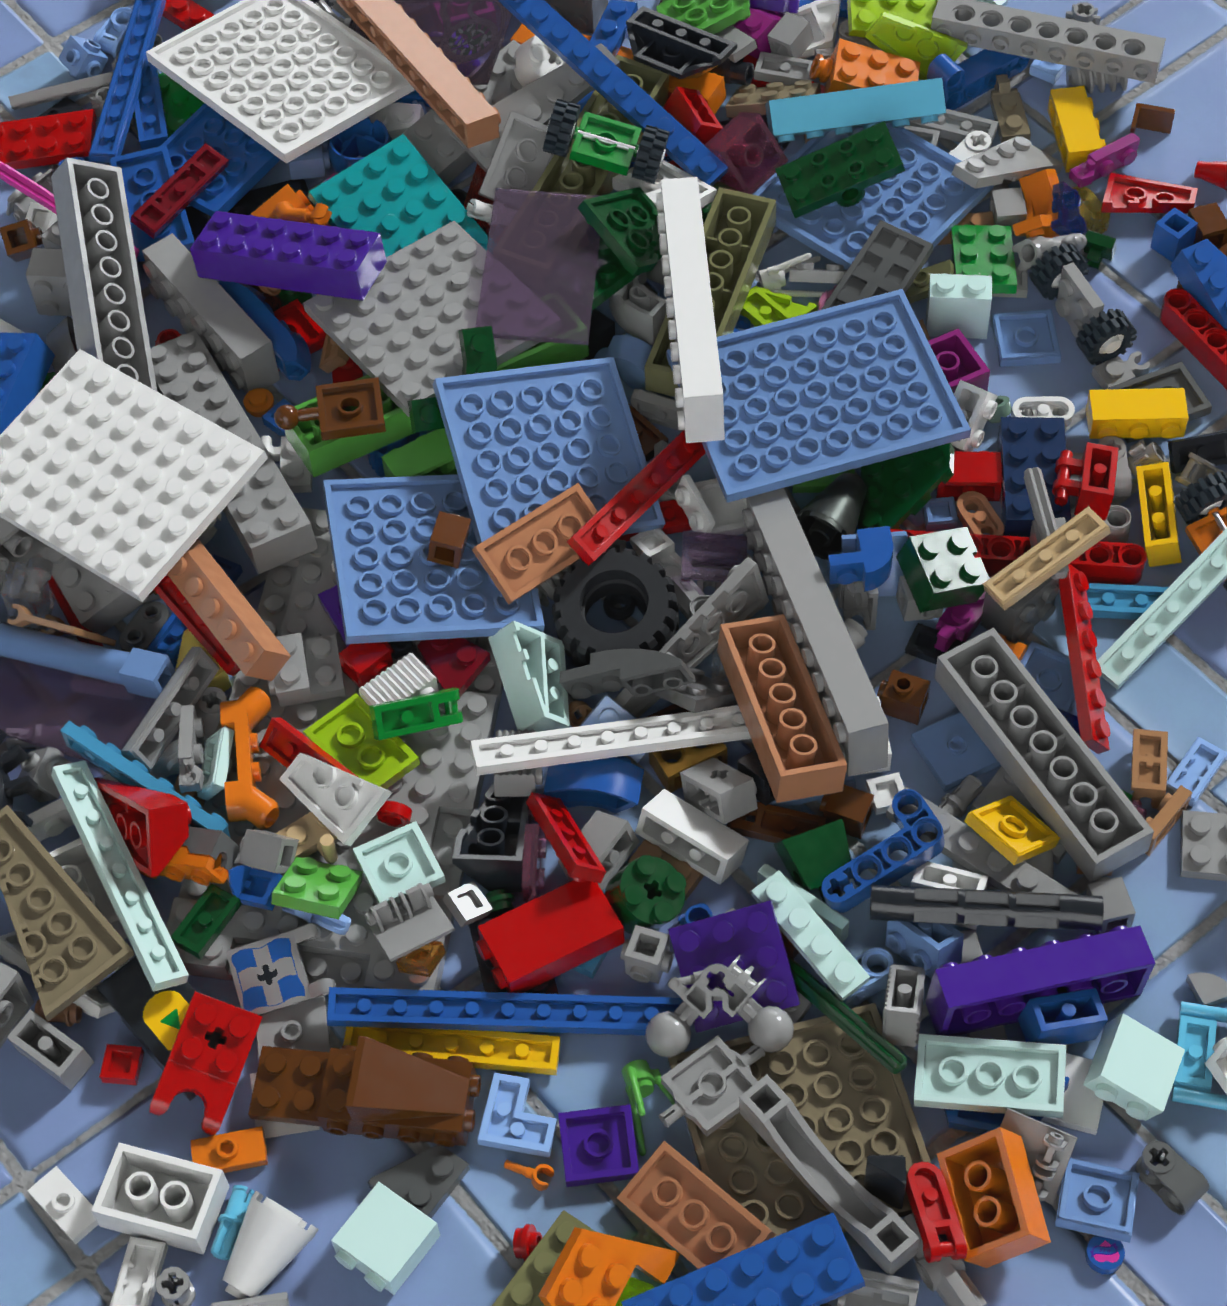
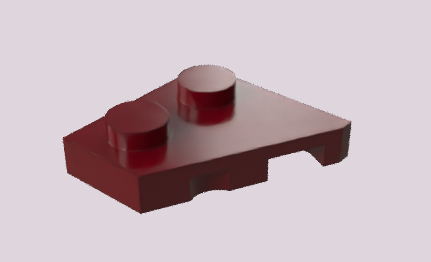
M464 638L421 640L417 645L418 654L436 677L437 684L439 683L442 689L459 688L460 697L491 661L489 652Z

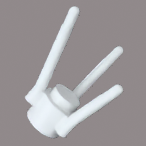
M806 253L779 265L759 270L760 286L769 289L773 293H782L792 297H821L824 293L822 291L781 290V287L786 286L785 273L789 272L790 267H796V264L801 262L816 263L821 260V257H812L811 253Z

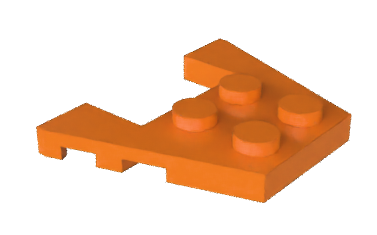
M574 1227L538 1297L545 1306H615L635 1268L655 1282L665 1284L680 1253L662 1247Z

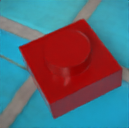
M107 1044L99 1076L102 1083L137 1086L144 1057L143 1048Z

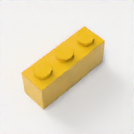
M1085 86L1050 90L1047 111L1061 159L1064 163L1065 173L1086 162L1090 153L1106 146L1105 140L1100 139L1099 120L1093 116L1092 97L1087 96Z
M1184 388L1089 390L1086 405L1089 439H1102L1106 436L1133 439H1172L1184 437L1189 417Z
M1169 462L1136 466L1144 542L1149 567L1182 563Z

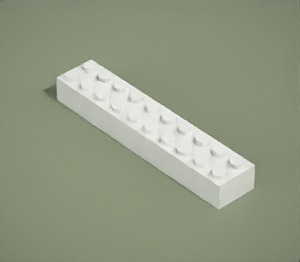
M698 177L662 179V192L656 193L657 211H663V213H658L657 224L658 234H660L659 243L660 254L662 255L665 297L671 296V298H666L667 318H673V320L668 321L669 340H675V342L670 343L671 362H678V365H672L674 385L680 384V388H675L676 407H682L683 410L677 411L678 431L685 430L686 443L725 440L723 388Z

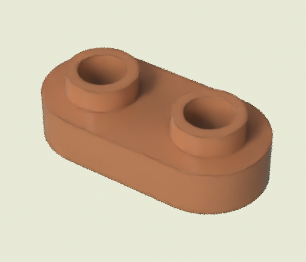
M968 491L959 496L956 504L957 517L962 525L968 528L970 534L988 533L990 535L1003 536V522L983 494L976 491ZM968 510H973L975 513H970Z

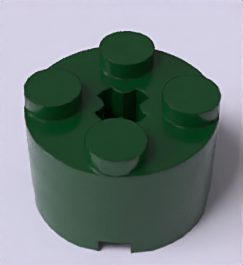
M643 855L633 860L611 877L604 895L622 923L625 932L632 934L635 925L657 930L673 920L683 908L686 879L667 861L658 857Z

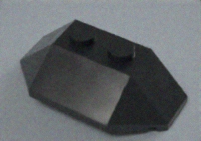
M644 6L626 21L633 60L679 79L702 76L722 64L737 49V43Z

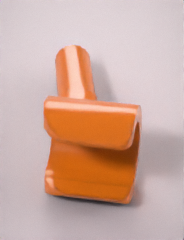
M508 1159L504 1163L505 1169L531 1179L533 1187L539 1191L546 1190L549 1184L540 1181L537 1175L543 1173L549 1177L554 1176V1170L548 1164H540L534 1169Z

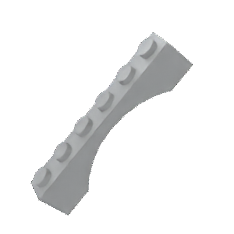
M768 1074L739 1096V1110L742 1117L830 1213L834 1212L838 1222L886 1274L893 1275L918 1254L920 1238L893 1209L869 1193L844 1169L815 1135L792 1100Z

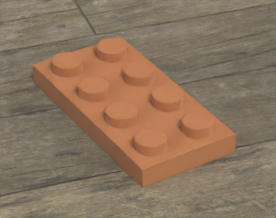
M577 483L478 544L472 551L509 605L581 559L566 541L598 511L580 484Z
M666 1141L662 1142L617 1196L621 1203L698 1269L769 1240L776 1235Z

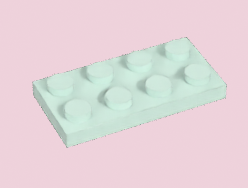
M919 1034L914 1106L1005 1114L1007 1108L1027 1116L1063 1118L1066 1045Z

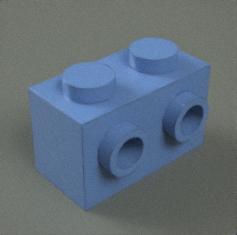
M887 921L885 945L913 966L922 967L925 970V975L932 979L935 969H938L943 964L949 962L961 964L964 934L950 924Z

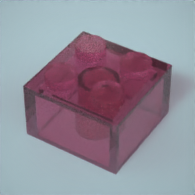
M740 112L705 144L712 153L728 166V172L720 181L743 193L753 194L776 172L775 168L784 165L788 161L759 113Z

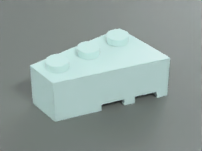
M512 621L500 629L494 636H490L488 638L517 730L520 729L523 732L525 729L528 731L533 729L536 732L570 727L568 692L559 683L560 672L566 670L565 650L562 640L516 621Z

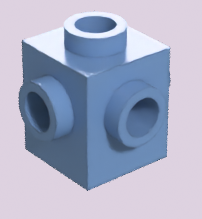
M70 35L58 60L69 70L71 77L79 80L100 75L109 58L100 50L101 46L95 41Z

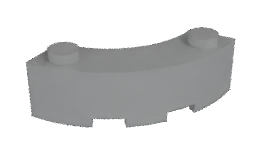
M645 272L638 275L609 298V307L620 327L633 337L639 338L653 346L666 316V299L655 295L644 286V283L647 281Z

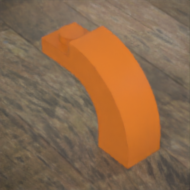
M1044 169L1020 178L1019 182L1026 202L1027 219L1012 225L1015 236H1026V238L1061 236L1065 227V206L1056 170Z

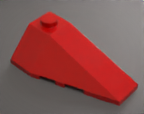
M94 778L128 850H131L135 855L133 860L137 868L150 877L159 876L189 837L188 825L191 823L192 815L187 802L172 794L104 778Z

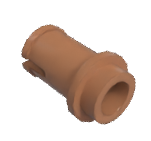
M39 999L36 1002L34 1012L47 1021ZM72 1003L47 1022L65 1023L66 1026L72 1027L74 1023H80L83 1010Z

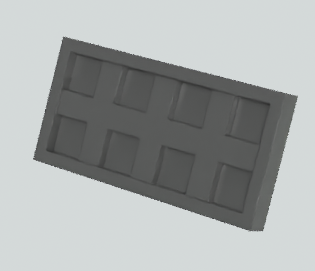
M880 220L821 310L903 289L904 293H906L933 252V244Z

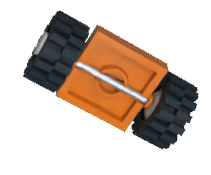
M1219 471L1214 474H1208L1204 479L1202 477L1197 479L1196 483H1191L1187 486V489L1181 490L1179 492L1180 495H1177L1173 501L1188 525L1185 528V532L1199 556L1227 528V475L1223 471L1221 473ZM1226 578V579L1224 580V581H1225V584H1223V586H1224L1225 590L1227 591V578Z

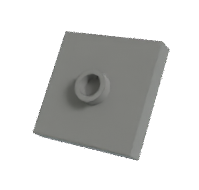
M325 996L260 1015L263 1018L256 1033L259 1059L262 1046L320 1052L330 1051L331 1044L329 1026H327Z

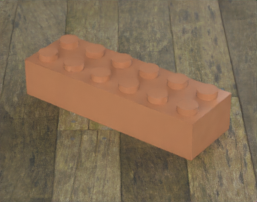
M781 614L720 624L717 653L776 803L842 792L847 763L785 615Z

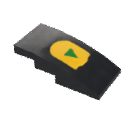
M135 956L96 987L101 996L121 1017L125 1026L145 1047L149 1056L164 1070L195 990L187 982L153 992L137 956ZM213 1032L212 1035L205 1034V1039L209 1040L208 1046L215 1049L218 1044H223L224 1041L220 1038L221 1035L217 1032ZM182 1092L189 1101L197 1096L192 1092Z

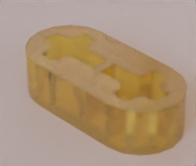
M1076 186L1071 188L1066 198L1068 212L1086 232L1091 230L1102 234L1107 231L1110 213H1100L1102 202L1087 187L1079 188Z

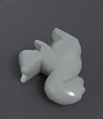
M1081 233L1052 238L1044 236L1027 238L1012 246L1013 252L1019 254L1021 261L1017 267L1018 271L1023 272L1030 269L1032 265H1037L1035 260L1038 257L1042 259L1044 257L1042 253L1046 250L1048 253L1051 252V247L1053 246L1059 248L1060 244L1063 243L1066 245L1072 244L1078 251H1081L1087 244V238Z

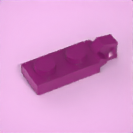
M1130 133L1090 153L1086 162L1070 169L1068 178L1078 185L1079 188L1092 184L1093 181L1101 177L1108 176L1123 166L1130 165L1137 157L1140 138L1134 133Z
M986 591L977 602L948 607L936 625V629L939 632L937 633L935 648L946 653L956 639L961 642L968 640L981 622Z

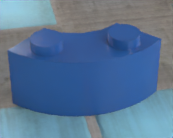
M624 756L548 766L543 794L560 798L567 808L593 806L616 814L638 805L644 769L632 764L631 760Z

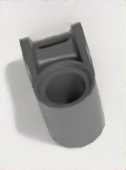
M1154 1141L1147 1144L1142 1151V1156L1136 1163L1135 1171L1140 1173V1181L1157 1194L1169 1209L1179 1215H1184L1209 1190V1183L1203 1174L1189 1165L1164 1142ZM1155 1161L1159 1163L1156 1166L1152 1165Z

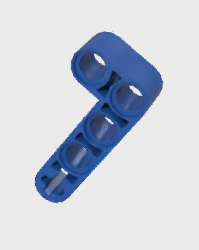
M984 49L956 64L946 54H940L931 61L928 67L927 80L942 78L946 109L955 110L994 88L996 85V75L1007 74L1010 79L1019 74L1027 66L1030 58Z
M903 789L895 794L892 800L894 818L901 830L824 878L821 890L825 903L831 909L836 910L838 913L851 910L870 898L871 885L889 886L942 852L945 845L942 825L917 791ZM905 805L917 807V810L910 815L900 812L901 808ZM925 832H932L937 835L936 839L931 842H923L919 837ZM897 850L907 853V856L901 861H894L889 857ZM866 869H874L878 872L870 880L860 877L861 872ZM852 878L854 879V883H855V885H856V888H855V889H854L853 883H852V882L850 883V881H849V880L852 879ZM839 889V891L845 894L839 897L838 894H833V891Z

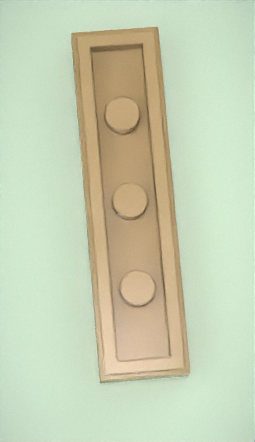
M1088 506L984 582V590L1005 611L1111 533L1110 527Z

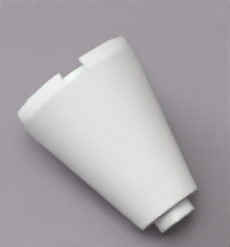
M255 1191L250 1199L222 1279L228 1283L225 1291L238 1299L247 1298V1296H258L315 1237L319 1230L312 1224L308 1230H305L307 1222L268 1197L261 1203L260 1201L264 1196L258 1191Z

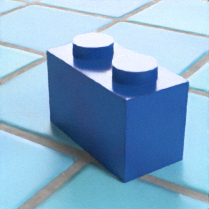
M1093 988L1029 999L1018 1017V1022L1026 1042L1068 1045L1095 1040L1108 1022V1018L1097 989Z

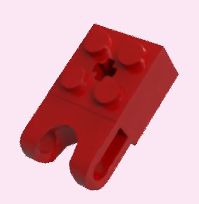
M195 991L149 1105V1112L157 1116L163 1115L169 1109L170 1103L176 1095L182 1092L195 1093L202 1099L205 1106L201 1129L204 1133L214 1136L221 1127L263 1016ZM213 1032H217L221 1035L220 1038L223 1039L224 1043L218 1044L215 1049L208 1046L209 1040L205 1039V1034L212 1035Z

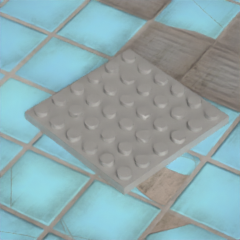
M455 221L386 257L387 262L363 301L318 294L303 303L305 312L371 378L379 377L381 390L408 417L410 415L407 401L436 397L432 385L435 378L462 375L463 361L458 330L492 326L497 366L562 330L561 320Z

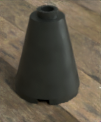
M854 473L839 475L796 514L814 556L828 560V555L842 554L841 535L855 533L867 492V487L859 475Z

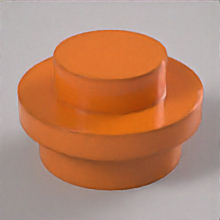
M256 388L244 396L243 404L246 411L252 416L262 417L273 408L274 397L269 390Z

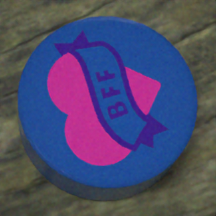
M1096 1235L1091 1238L1085 1251L1088 1265L1100 1274L1116 1272L1121 1267L1125 1257V1249L1121 1241Z

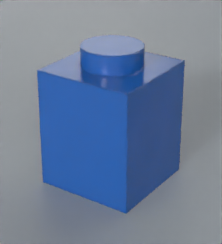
M1174 207L1155 223L1150 248L1173 262L1182 249L1193 245L1198 223Z

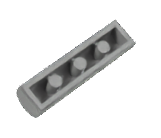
M192 647L121 750L123 757L131 762L133 760L141 762L149 772H151L179 730L180 707L184 705L195 706L220 669L201 647Z

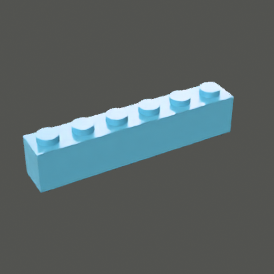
M942 78L769 100L765 104L769 138H777L778 143L795 141V136L806 134L807 139L824 137V132L834 130L835 135L853 133L852 128L864 127L865 130L885 121V124L892 123L893 128L909 126L910 120L921 119V124L934 123L939 121L938 117L946 114Z

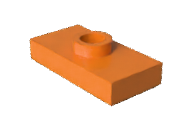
M262 1126L190 1140L192 1162L221 1169L224 1173L268 1165L265 1133Z

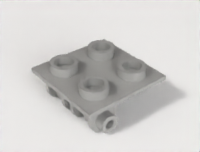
M418 883L416 886L406 890L405 892L409 900H406L402 892L398 893L401 901L399 905L396 904L393 897H390L391 909L385 900L369 907L370 911L365 913L367 925L391 962L455 931V928L433 897L434 892L429 883L424 885Z
M1007 1108L1000 1127L1022 1136L1039 1201L1053 1204L1078 1137Z

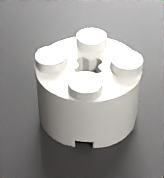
M536 35L522 43L514 54V59L516 58L514 72L522 87L566 63Z

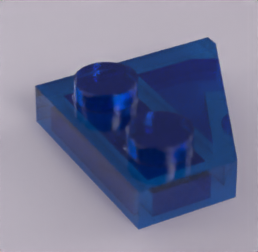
M1064 181L1053 185L1052 211L1053 213L1058 212V219L1051 222L1052 230L1060 236L1073 233L1084 235L1087 232V226L1084 218L1080 215L1079 206L1082 205V201L1078 191L1072 189Z

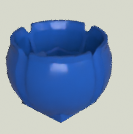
M367 117L329 139L327 150L330 163L335 171L340 173L391 142L392 138L381 121L375 120L372 123L370 117Z

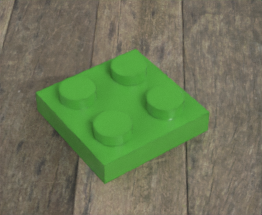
M296 857L273 890L271 904L339 920L362 883L363 871L350 869L345 865L319 862L313 858Z

